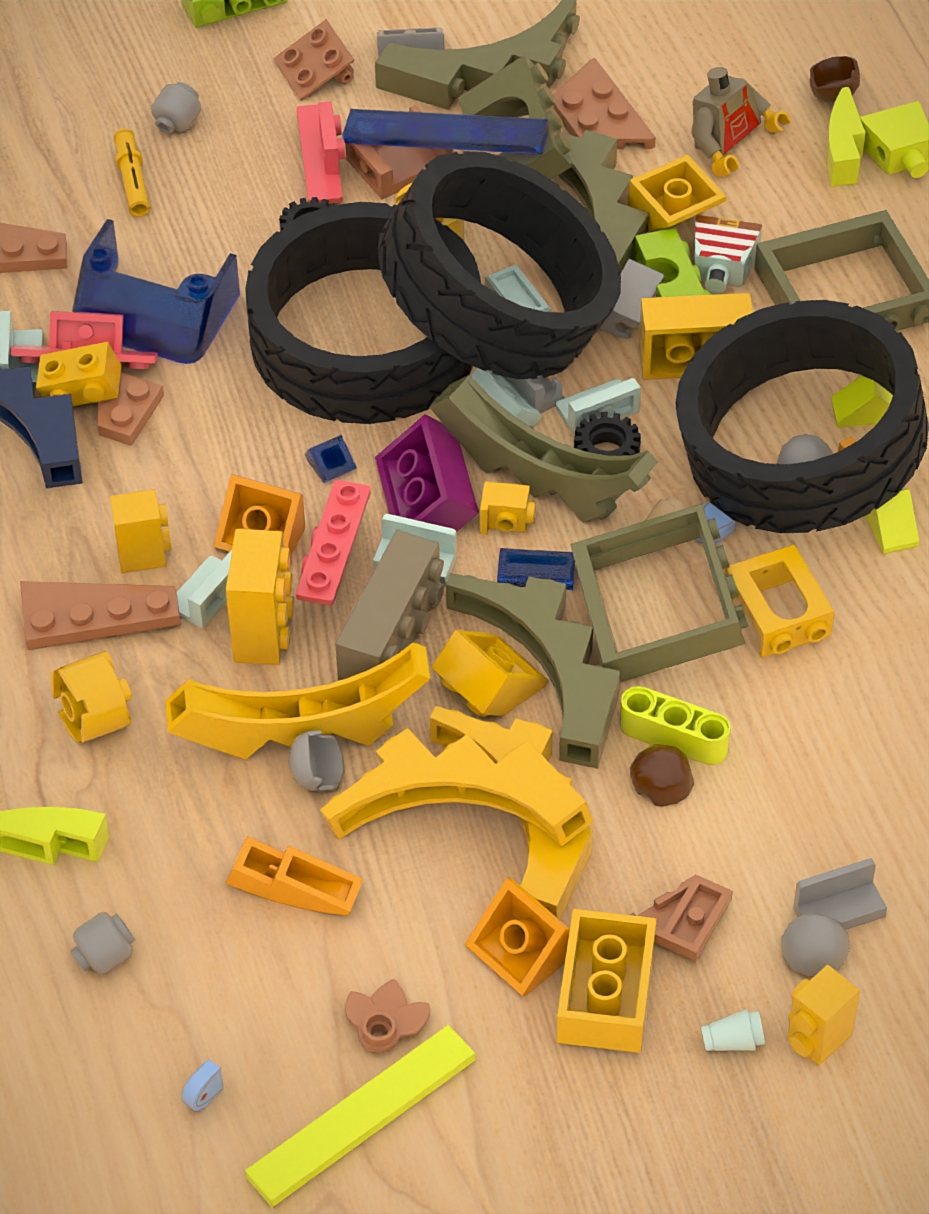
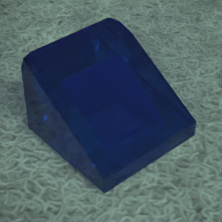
M342 435L309 448L304 454L323 483L357 469Z

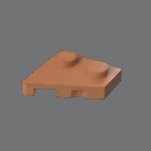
M121 372L118 398L98 402L97 426L99 435L132 446L164 396L163 386Z
M694 875L682 882L675 891L666 892L654 899V905L637 916L656 918L655 944L696 962L732 901L733 891L703 877Z

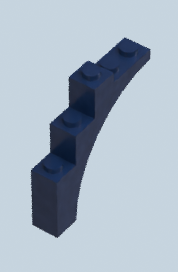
M30 366L0 370V421L14 430L31 449L41 467L45 487L53 488L82 484L71 394L35 398Z

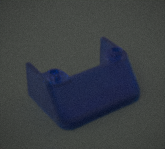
M107 219L83 255L72 312L124 315L123 347L141 352H157L158 357L183 364L197 362L206 353L240 296L237 255L232 253L228 255L216 277L206 274H192L181 282L178 289L115 272L119 265L114 221Z

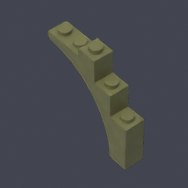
M561 0L555 9L536 25L515 36L492 44L464 49L437 50L414 48L389 42L375 62L376 88L449 110L455 99L463 95L464 90H471L525 55L534 65L539 63L543 67L549 79L545 83L550 90L555 80L561 79L563 76L566 60L562 59V53L570 34H575L579 26L580 16L576 14L577 0Z
M517 119L512 127V145L521 137L528 121ZM587 129L581 138L562 132L571 146V151L568 154L572 167L558 176L573 189L586 210L600 225L601 232L605 233L615 251L621 274L629 259L634 261L635 236L648 233L649 212L628 206L629 180L633 179V175L614 170L617 164L618 139Z
M470 375L451 383L429 407L485 473L497 468L502 470L509 468L523 485L530 486V494L534 498L548 492L551 495L558 493L583 523L597 517L600 520L608 517L617 508L615 501L622 494L630 489L636 492L651 479L649 472L658 463L649 451L630 456H607L585 452L559 443L534 430L509 413L490 397Z
M450 573L446 584L447 609L475 616L503 630L521 643L542 665L552 682L562 710L563 721L560 733L559 761L598 769L619 697L621 671L604 668L602 665L594 666L588 664L592 653L593 627L573 621H562L566 606V584L555 582L551 579L529 576L526 586L523 588L509 583H498L478 579L474 576Z

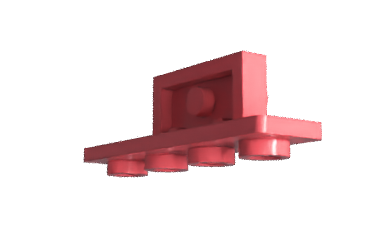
M332 101L318 102L317 105L298 106L297 118L308 202H311L312 197H318V203H321L323 199L329 200V204L341 203L343 197L339 174V159H345L343 138L337 139L336 137L342 135L340 115H333Z
M68 311L50 312L49 346L13 345L10 354L11 356H19V362L39 363L40 355L108 342L120 362H128V368L149 369V363L154 364L158 360L157 352L122 350L124 315Z
M342 480L334 481L319 527L315 526L313 530L310 553L305 555L303 559L301 579L296 591V598L298 600L329 606L334 604L371 494L369 485Z

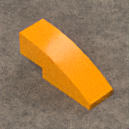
M247 836L236 856L225 884L296 908L348 916L363 879L289 845L286 851L282 852Z

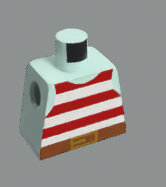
M696 215L694 265L698 266L701 281L705 282V288L709 292L720 294L725 291L726 285L736 287L744 285L755 262L756 245L761 242L762 224Z

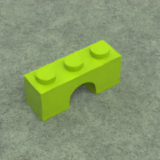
M676 227L635 236L634 261L664 274L663 284L656 285V297L710 295L707 289L703 290L699 268L697 265H692L686 240L681 241Z

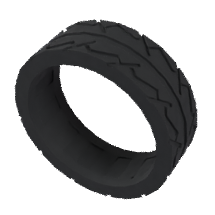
M456 151L436 157L425 165L426 170L421 169L379 235L378 260L382 277L392 297L396 298L397 305L414 326L432 342L435 340L440 348L464 363L483 371H492L495 375L513 379H538L537 376L542 375L545 378L561 373L574 362V357L578 358L582 350L591 341L593 335L603 325L605 319L609 317L620 297V268L615 251L604 232H601L600 225L581 203L566 190L563 191L557 183L537 170L514 160L513 162L509 161L506 157L487 152L463 151V153L458 154ZM434 218L460 219L479 224L516 244L547 274L560 296L565 312H543L524 307L501 297L481 284L449 252L438 233Z
M354 202L334 205L335 208L325 207L304 214L283 226L281 232L276 231L260 247L251 263L253 266L252 271L248 270L245 293L250 346L255 367L265 384L282 400L285 399L288 404L309 415L331 421L338 419L342 423L375 424L396 421L395 418L398 417L404 419L430 409L431 404L451 383L470 375L473 368L472 365L457 359L440 348L435 340L432 342L428 337L405 349L381 355L352 356L334 354L312 347L294 337L277 319L279 312L290 298L315 281L346 271L381 270L378 260L379 235L397 205L389 206L387 203ZM434 218L438 233L449 252L468 273L481 283L477 262L464 240L447 225L443 226L439 220Z
M829 300L796 301L790 305L787 302L759 309L737 319L733 325L730 323L710 337L695 353L692 361L688 363L679 381L675 402L679 429L687 452L693 479L703 496L709 497L711 504L736 522L745 526L754 525L756 526L755 529L780 534L809 533L813 529H816L817 532L843 526L870 514L873 508L877 510L895 497L914 476L915 470L918 469L927 449L929 422L913 348L901 332L897 333L894 330L896 328L894 325L877 313L859 306L850 307L848 306L849 303ZM811 369H838L852 372L874 380L893 395L888 410L876 426L860 440L837 453L813 461L793 464L757 462L742 458L724 449L713 439L720 421L733 404L750 390L768 380L791 372Z

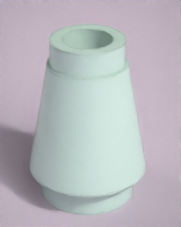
M744 1009L709 1023V1025L701 1026L706 1051H756L755 1046L765 1044L759 1010L748 1012V1009Z

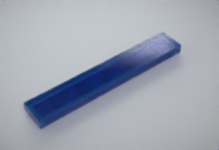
M350 109L342 137L344 142L349 144L542 154L550 126L547 119Z

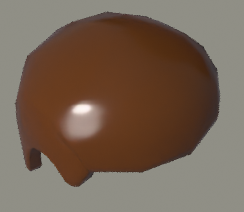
M836 56L813 65L810 68L809 82L814 96L822 101L835 102L841 89L844 87H849L853 96L860 86V72L857 60L848 56Z
M651 745L639 752L630 766V777L638 795L646 794L656 806L662 807L679 803L689 796L694 785L687 756L674 746Z

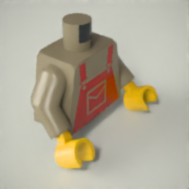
M716 67L707 73L709 85L699 92L692 101L693 125L691 133L694 138L695 148L702 150L708 159L712 157L714 160L712 163L714 175L725 177L730 175V172L739 169V161L734 155L730 154L724 157L723 155L761 124V115L765 118L764 126L770 133L782 132L783 129L778 125V122L782 125L789 124L791 117L785 111L774 113L769 108L771 104L746 80L728 76L726 68Z

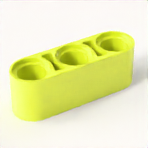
M631 687L622 694L620 727L626 735L651 745L674 746L680 749L687 758L704 764H718L727 757L731 727L729 721L723 715L646 687Z

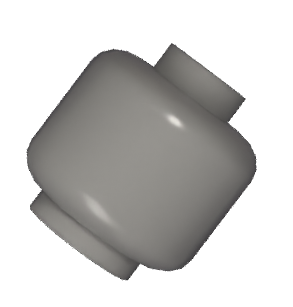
M182 82L167 84L151 106L152 115L156 120L155 125L167 134H172L174 131L185 133L190 129L201 111L198 93L192 87Z
M100 912L74 931L73 939L77 946L71 950V953L84 971L92 967L97 973L106 974L131 956V943L135 941V938L117 913L111 917L106 912Z

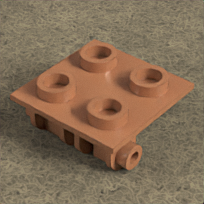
M327 19L273 58L301 101L333 77L345 84L351 82L354 77V70L350 64L355 60Z

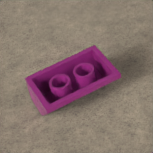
M424 414L375 456L389 514L452 528L456 532L479 514L461 445L442 422Z

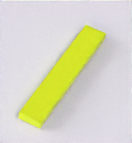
M447 1025L245 1170L246 1179L273 1208L475 1061V1052Z

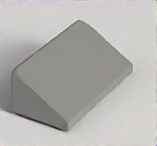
M441 27L378 30V56H380L389 42L414 48L444 50L443 29Z

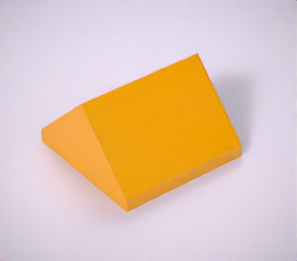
M231 474L213 547L230 552L233 547L235 529L282 531L283 545L290 548L291 556L305 530L303 494Z
M506 878L464 945L520 995L526 996L565 964L570 929L512 878Z

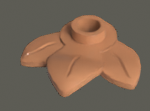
M392 979L378 988L371 997L351 991L346 1000L345 1012L347 1019L358 1028V1038L361 1045L368 1051L384 1053L392 1050L401 1038L414 1036L424 1028L430 1015V1005L425 1002L407 1004L401 986L395 979ZM376 1032H384L386 1034L382 1037L373 1036Z

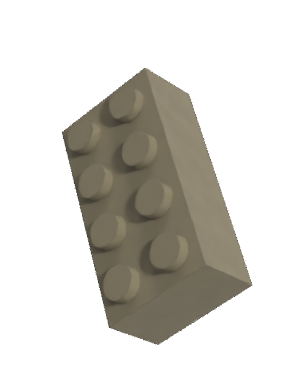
M400 530L395 531L335 644L338 681L382 664L400 653L411 643H415L418 633L424 634L430 619L429 612L433 605H439L444 593V584L440 583L444 561L440 559L439 542Z

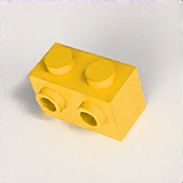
M108 342L40 355L36 388L42 397L71 394L72 406L118 398L122 365Z
M156 489L110 496L121 573L166 567L165 551H171L172 547L169 528H161L169 526L166 504L158 505Z
M828 964L811 980L805 978L795 987L791 994L793 1001L791 1012L788 1016L789 1029L787 1040L790 1042L791 1047L800 1056L809 1057L818 1066L853 1035L860 990Z

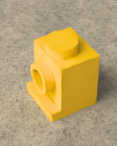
M485 481L480 506V534L487 535L488 529L526 533L527 523L534 524L536 502L529 501L530 486Z

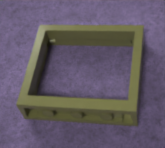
M887 210L760 242L756 245L754 268L775 305L787 302L790 305L796 301H801L784 271L883 246L912 295L863 308L882 316L896 327L895 331L929 322V279Z
M702 503L570 544L604 668L621 671L620 682L745 644L741 629L749 626L742 605L734 607L732 599L739 597L733 575L726 577L724 575L723 569L730 567L724 546H715L714 540L721 538L715 518L707 520ZM701 538L726 620L618 652L595 570Z

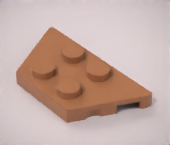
M596 58L589 60L553 94L556 100L553 108L560 116L564 127L570 135L581 138L587 129L618 139L617 149H624V143H644V149L655 147L656 137Z

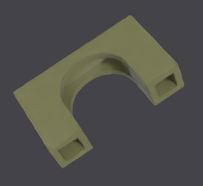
M523 55L458 97L465 122L482 139L510 121L529 115L527 126L521 137L498 156L506 157L509 161L513 162L514 160L537 170L551 180L572 167L568 154L571 151V146L561 132V128L564 125L560 116L553 108L556 100L546 86L545 82L549 79L545 70L539 63L534 65Z

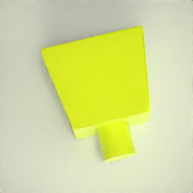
M919 101L860 117L866 133L864 151L885 173L894 174L908 170L913 178H920L928 172L929 123Z

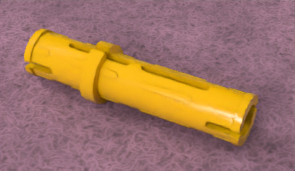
M127 128L119 129L113 135L117 150L115 157L116 166L122 173L129 213L134 217H142L150 212V203L148 202L141 170L143 164L142 154L137 150L134 132Z

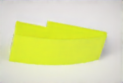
M849 87L841 89L830 117L826 164L831 187L857 184L860 160L863 158L866 133Z
M26 807L0 811V852L50 865H55L60 853L98 862L110 837L105 813L65 807Z

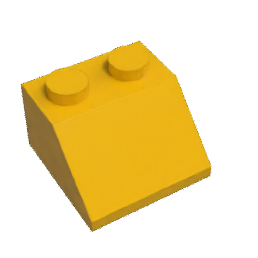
M688 154L629 180L628 206L649 212L648 231L671 227L726 202V195Z
M455 630L431 666L442 677L441 683L447 689L460 693L468 701L466 703L467 707L482 717L487 715L505 716L544 688L549 681L498 634Z

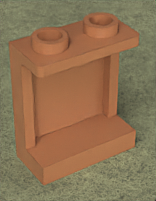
M416 105L409 108V121L373 138L366 140L357 129L345 134L346 160L381 200L398 193L403 187L412 183L421 169L426 170L425 165L440 155L453 152L450 138L446 134H442L434 125L431 117L428 114H424Z

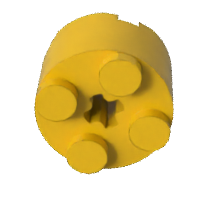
M103 651L51 672L50 685L53 698L61 697L63 710L58 711L67 732L77 743L80 741L81 743L91 741L131 725V716L126 702L132 699L131 690L124 678H117L108 652Z

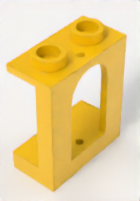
M795 544L729 565L730 567L725 568V577L733 575L739 597L732 600H739L761 638L759 648L761 658L772 654H782L793 647L809 642H819L832 634L835 611ZM793 581L806 602L807 611L797 619H782L771 611L760 591Z

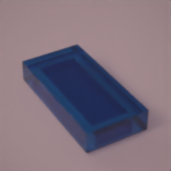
M500 548L497 574L498 583H509L514 586L525 587L530 576L565 583L566 590H573L575 572L573 552Z

